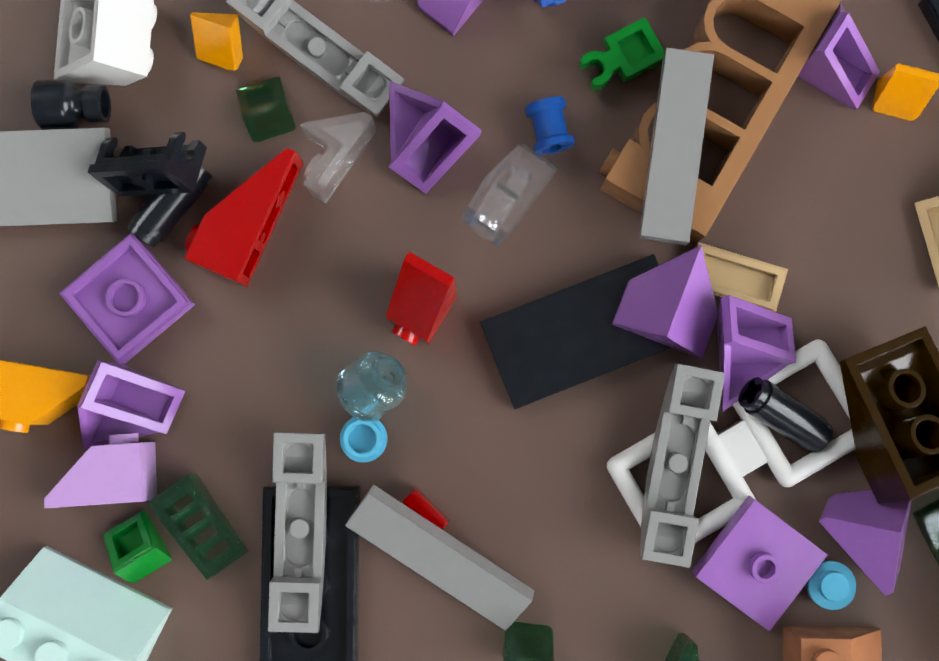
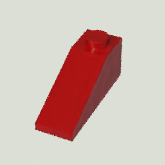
M290 148L284 149L203 216L200 225L196 224L190 230L185 242L187 253L184 259L198 267L248 287L303 166V162L297 152Z
M409 251L403 260L386 313L388 321L395 325L391 333L413 346H416L419 339L429 345L457 298L455 278Z

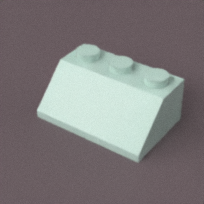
M45 546L0 597V658L6 661H147L173 608L49 546Z

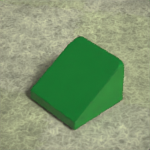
M145 510L140 511L102 534L113 573L129 583L141 580L172 560L167 546Z

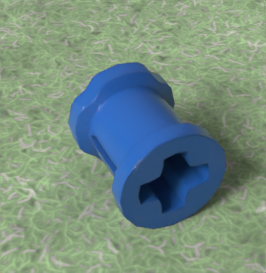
M564 97L543 98L525 107L526 116L532 118L537 143L534 144L533 148L536 155L559 153L575 145L573 135L568 134L563 110L567 107Z

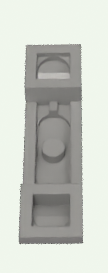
M226 0V4L286 56L329 88L375 117H378L389 102V81L400 85L404 82L402 76L370 52L366 51L365 54L294 0Z
M682 364L674 365L656 426L646 479L640 536V558L642 560L687 568L691 566L699 519L693 516L710 421H717L725 378L724 372Z
M274 432L272 482L276 483L273 578L269 582L268 632L318 633L323 596L327 520L325 433Z

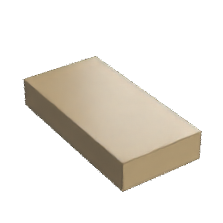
M700 242L695 244L694 248L702 246L714 298L721 300L722 297L731 295L768 310L777 311L788 269Z

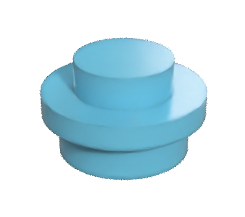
M359 415L351 418L345 423L340 433V445L347 457L356 462L364 463L377 459L387 446V431L384 425L373 416Z
M825 560L806 583V589L812 601L820 607L828 610H839L846 607L853 600L856 593V579L852 571L844 564L833 560Z

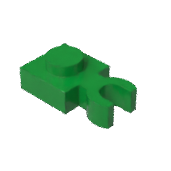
M644 17L605 37L602 45L606 52L590 51L580 59L578 67L580 71L589 66L600 68L602 75L591 80L589 86L591 91H598L603 89L609 83L611 76L617 72L623 83H626L661 65L665 51L647 19Z

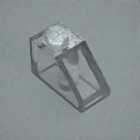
M521 142L483 179L460 220L473 228L480 237L488 239L499 247L523 219L558 168L542 156L536 155L532 149Z

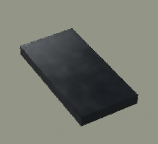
M654 254L480 322L514 410L671 348L612 325L628 281L659 266Z
M276 486L263 487L260 661H358L359 535L345 525L360 503V486H327L325 567L318 633L268 632L269 582L273 578Z

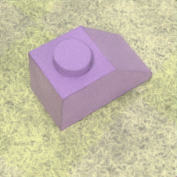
M139 433L109 435V445L91 446L44 498V509L143 502L158 498L155 442L139 443Z

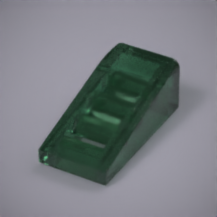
M197 473L185 476L148 502L158 519L206 580H209L249 552ZM189 494L193 502L177 512L173 504ZM201 510L206 517L188 528L184 520ZM213 525L217 533L199 545L194 537ZM224 540L229 548L210 561L205 553Z

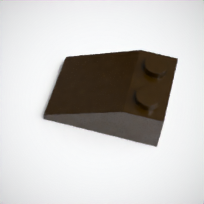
M924 326L839 361L857 460L878 504L912 500L939 487V352L927 327Z

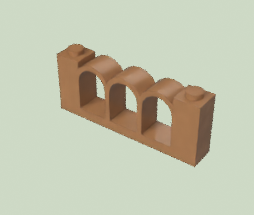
M711 0L706 7L694 33V45L685 48V50L714 54L712 71L757 95L759 98L742 127L707 108L704 137L727 149L728 152L709 184L698 178L690 234L691 243L696 244L707 235L841 0ZM725 14L743 17L790 45L773 72L722 42L714 30L713 19ZM657 102L652 104L643 114L635 129L632 140H628L622 152L613 148L599 173L606 176L600 190L639 213H642L651 148L648 128L654 124Z

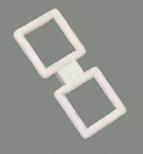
M814 340L796 350V363L786 366L768 379L776 385L815 362L850 419L840 365L827 343L823 340ZM739 401L734 403L733 407L741 419L718 433L710 422L705 448L707 455L733 498L698 518L695 543L724 527L748 496L756 500L743 476L767 463L781 486L792 487L855 450L852 429L830 441L823 450L811 452L790 465L768 426L746 413L744 408L740 406ZM655 433L613 456L607 462L609 474L640 527L644 494L629 469L650 458Z

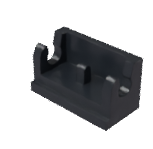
M175 132L169 138L167 146L135 148L132 145L125 146L119 155L120 157H114L113 154L117 147L118 139L116 137L106 138L100 146L95 164H90L87 173L118 196L194 193L207 147L200 140L191 141L189 145H183L186 137L185 132Z

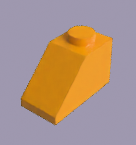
M0 360V429L28 433L30 425H49L78 405L91 375Z

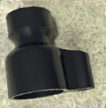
M37 80L31 88L32 115L41 130L78 129L81 118H85L90 123H108L110 120L111 99L105 85H86L82 90H78L73 83L66 80Z

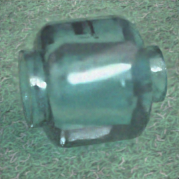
M368 351L360 355L342 370L336 381V392L339 402L345 411L354 418L364 422L377 421L402 403L407 394V379L403 366L396 358L380 351Z

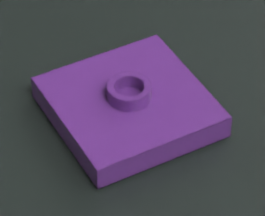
M132 232L59 292L117 364L125 365L196 305L144 242Z
M748 496L691 570V573L770 631L828 554L757 500Z

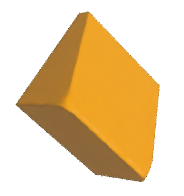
M192 12L190 17L196 59L227 70H237L243 59L238 14Z
M900 63L896 64L878 79L871 106L872 110L880 114L914 121L920 116L939 87V73Z

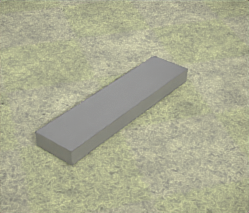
M668 47L663 54L638 239L685 246L690 242L714 54Z
M374 484L345 525L505 631L533 600L535 590Z

